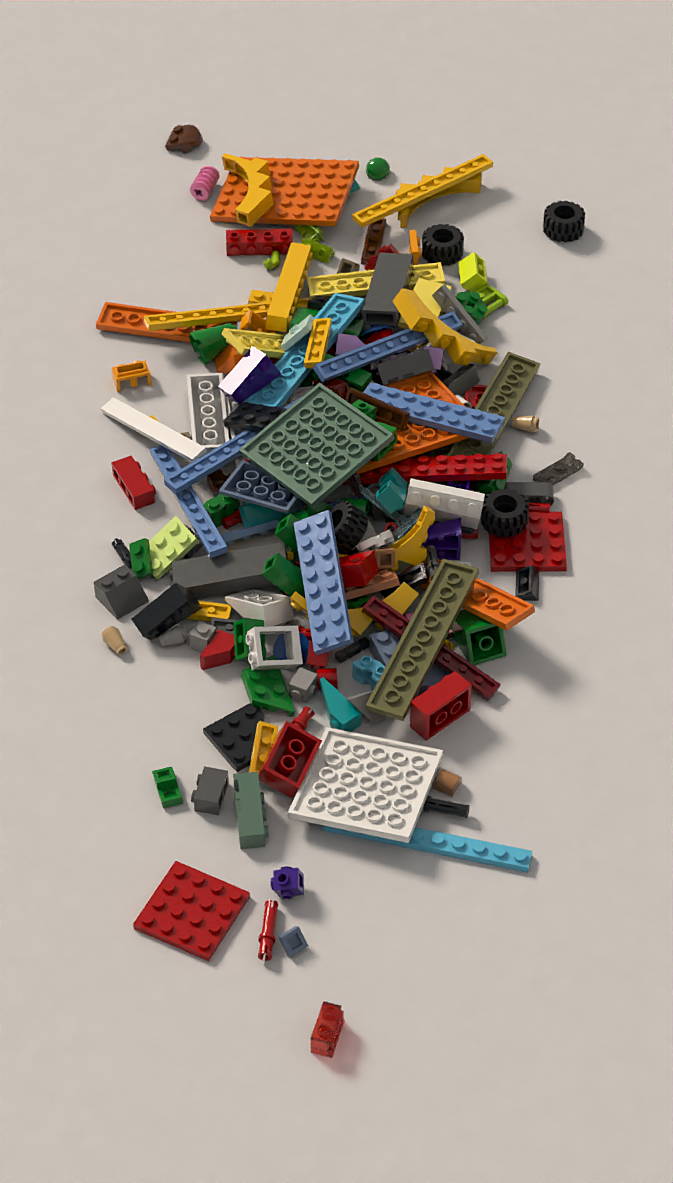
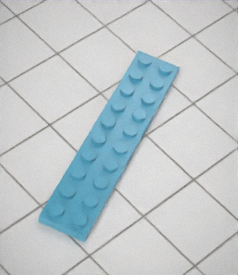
M334 293L314 317V319L331 318L332 320L326 352L338 339V333L342 334L363 308L364 298ZM311 331L289 348L275 364L281 375L244 402L278 406L279 408L283 406L313 369H305L304 366Z

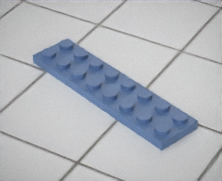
M370 382L363 392L409 412V422L489 443L494 441L505 423V417L382 386L377 383Z
M329 510L294 522L311 636L316 655L353 643L333 519Z

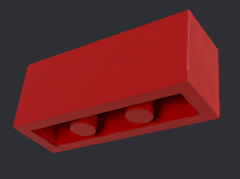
M132 455L111 462L113 477L134 510L155 503L154 495H156V489L153 484L150 485L147 474L141 471L139 462L135 461Z

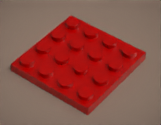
M528 512L526 529L514 537H496L495 534L491 535L488 531L491 572H516V570L530 565H534L538 572L567 571L562 512Z
M175 861L134 921L133 929L209 962L249 900L250 892Z

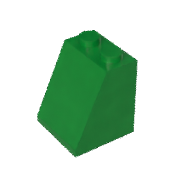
M465 609L459 612L451 629L454 631L453 637L468 662L477 665L507 655L502 628Z

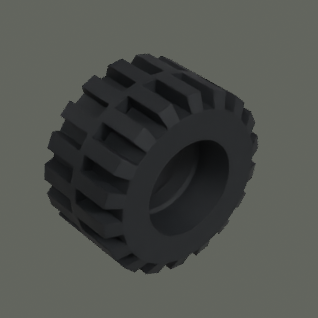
M565 200L557 201L548 205L544 210L543 232L546 233L547 237H551L550 239L557 240V242H572L583 235L585 212L579 204Z
M438 224L428 227L423 232L422 256L429 263L441 262L442 266H449L461 260V257H463L464 236L459 228L449 224Z
M507 488L505 490H493L490 494H487L481 511V524L484 526V529L489 531L491 535L495 534L496 537L504 536V538H508V536L514 537L516 534H521L522 530L526 529L528 523L529 503H527L526 497H523L521 493H517L516 490L511 491Z
M342 501L333 506L329 511L332 514L338 552L346 553L352 550L363 538L368 526V516L349 501Z

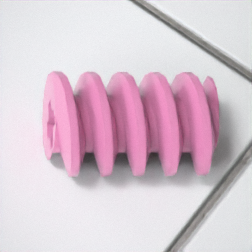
M204 166L196 176L190 187V192L197 200H207L220 177L216 168Z

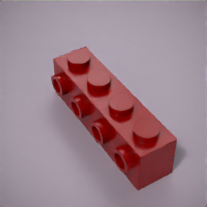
M293 229L226 230L227 256L271 255L273 251H278L280 255H287L291 242H293Z

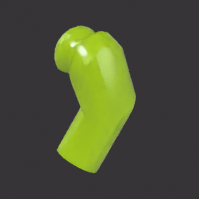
M278 251L271 253L272 259L267 258V261H263L266 269L271 270L280 264V253Z

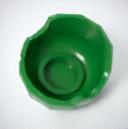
M376 157L371 159L366 165L367 176L374 180L386 178L390 174L388 162L383 158Z

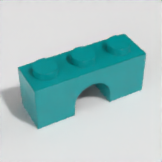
M393 467L379 479L378 486L380 489L376 492V499L391 514L395 510L399 511L404 507L408 484Z

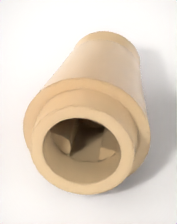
M534 415L513 417L512 428L530 433L537 432L539 429V418Z
M110 626L102 632V640L118 655H122L127 651L128 648L118 628Z

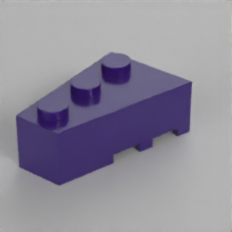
M252 346L218 387L226 397L237 404H241L279 377L281 372L265 353Z
M461 518L429 525L427 539L421 545L425 548L429 545L435 546L437 557L440 560H460ZM406 529V530H404V536H405L411 529Z

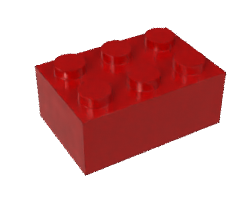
M456 671L443 677L440 682L430 686L424 693L415 696L411 701L410 727L425 741L433 737L470 711L472 685Z
M286 721L279 730L258 772L259 781L292 798L300 788L322 740Z

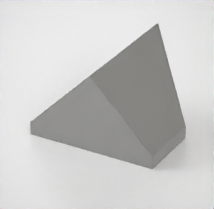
M373 691L347 697L346 699L362 713L361 717L364 718L366 716L369 719L368 723L370 725L385 720L386 716L366 710L365 705Z

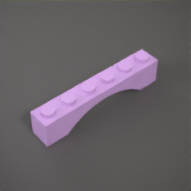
M338 333L336 355L344 354L365 344L357 336ZM425 346L424 349L429 350L434 370L431 371L436 373L437 370H441L444 349ZM397 355L389 356L390 360L396 359Z

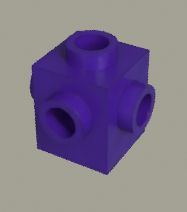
M285 866L281 867L280 870H273V878L270 881L271 889L280 898L291 899L293 896L304 895V874L299 868Z

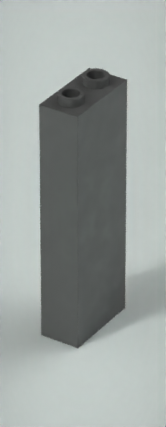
M379 253L362 309L363 325L398 326L401 314L392 301L402 288L408 289L414 269L413 254Z
M278 542L228 551L213 558L206 555L173 561L172 570H169L170 579L173 581V584L177 583L191 590L196 599L271 586L274 584L262 575L264 565L268 559L277 553L288 560L285 543Z

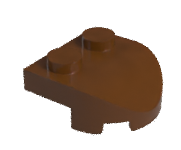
M178 125L173 128L165 147L167 151L182 149L185 154L190 152L191 147L194 145L199 146L203 141V137L194 125Z

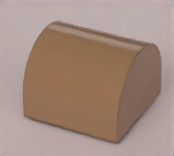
M394 548L374 549L379 569L395 568Z
M441 769L436 777L434 789L453 797L462 782V777Z

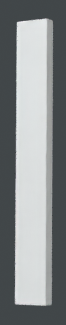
M114 397L101 408L104 414L191 462L196 461L207 453L206 448Z

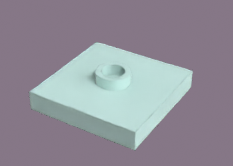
M311 314L298 325L293 326L284 336L281 348L284 351H287L311 331L314 317Z

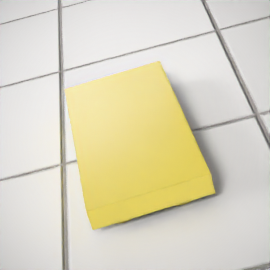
M418 278L413 291H415L426 307L435 316L439 317L443 309L432 295L444 284ZM401 315L398 327L408 329L409 326Z

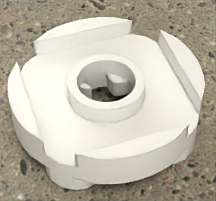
M387 530L361 542L356 547L359 553L379 549L381 546L394 541L391 530Z

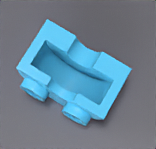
M362 656L361 659L352 663V678L362 685L370 684L371 691H373L385 666L381 662L372 659L371 656Z

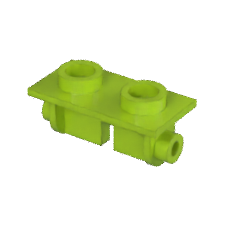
M295 225V230L304 238L319 243L320 239L325 242L322 237L323 232L318 227L314 228V225Z
M302 238L301 244L311 245L313 259L329 264L330 257L335 255L332 247Z

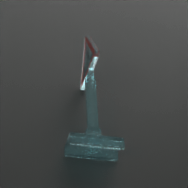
M354 473L344 482L359 499L366 497L396 522L399 527L393 532L394 540H400L417 523L422 511L420 508L409 518L400 515L396 511L391 514L376 499V495L362 486L359 474Z

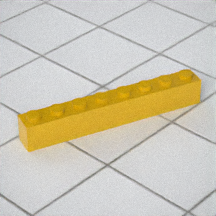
M291 242L267 313L266 329L286 332L288 326H290L299 298L301 297L302 289L304 288L307 272L310 269V262L313 259L311 245Z

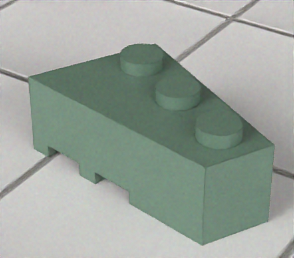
M258 772L233 774L240 849L265 847V838H269L268 825L264 826L263 821H267L266 809H262L265 801L264 792H260Z

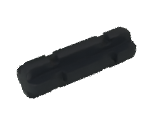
M114 539L112 542L113 548L116 549L124 564L132 568L130 551L124 546L121 539Z
M363 637L358 642L350 644L343 648V650L336 652L335 659L342 663L347 660L346 658L353 657L360 653L361 649L365 650L370 646L369 640Z

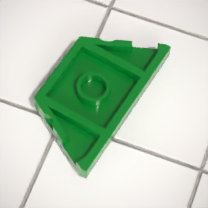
M272 655L263 661L276 660V657ZM250 666L242 670L241 678L251 705L266 708L272 712H276V709L288 712L287 716L294 717L295 709L280 669L252 670Z

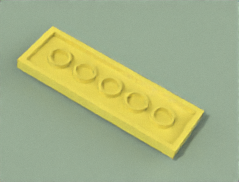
M224 328L222 335L227 339V343L233 345L237 349V353L245 356L252 346L265 353L268 358L280 359L286 352L281 348L284 334Z

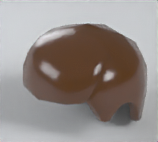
M222 469L207 476L209 491L218 495L219 489L231 474H223Z

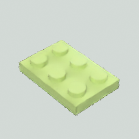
M176 516L149 541L153 576L157 580L161 579L172 568L173 561L182 559L199 542Z

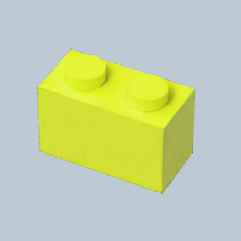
M473 252L459 262L460 284L463 289H467L471 293L487 284L485 261L478 254Z

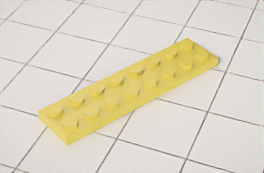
M441 262L414 265L408 290L414 289L418 278L445 284ZM374 270L307 277L310 299L318 295L332 297L334 293L354 297L367 296Z

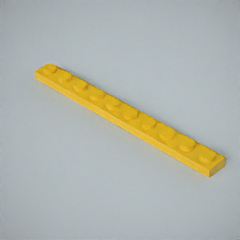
M484 154L477 156L352 214V220L362 228L492 168L493 161Z
M300 298L296 310L298 307L314 309L307 307L309 298ZM271 302L144 316V323L148 331H158L161 329H175L214 323L223 324L232 321L240 322L250 309L261 317L267 318Z

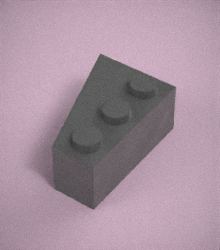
M424 347L414 349L413 354L407 355V352L398 354L397 358L390 360V357L379 360L380 364H377L383 385L434 370L429 350H425Z

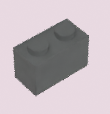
M204 766L202 774H198L197 789L193 790L191 802H194V811L219 815L229 784L228 770Z

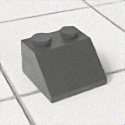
M125 564L94 581L95 597L117 620L149 602L137 576Z

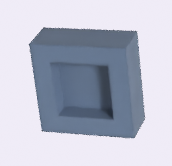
M294 926L278 937L287 956L290 957L308 946L298 926Z

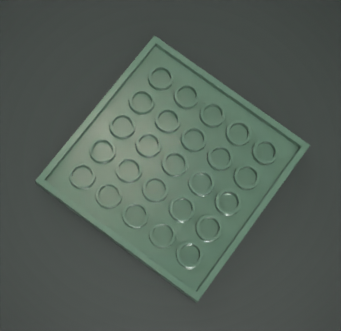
M318 383L242 446L239 452L311 508H314L395 438L390 431L323 384Z

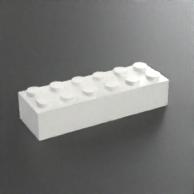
M222 373L187 374L191 440L205 447L207 453L229 441L228 427H224L223 420L227 417L225 395L218 387L223 381Z

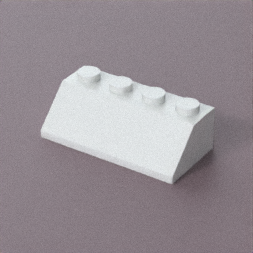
M411 478L404 514L419 517L423 507L427 506L435 512L434 521L444 522L461 518V526L477 529L485 494Z

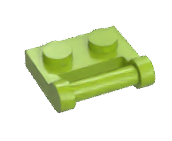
M485 284L475 291L479 293L485 305L495 299L497 300L487 307L488 311L483 319L500 306H505L509 303L508 298L489 284Z

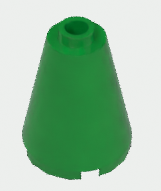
M228 323L189 333L193 350L201 355L198 359L202 364L209 363L229 345L222 332L224 328L237 329L236 325Z

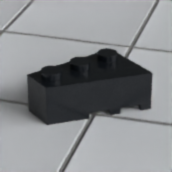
M175 583L131 618V620L144 638L152 640L201 610L202 606L191 590Z

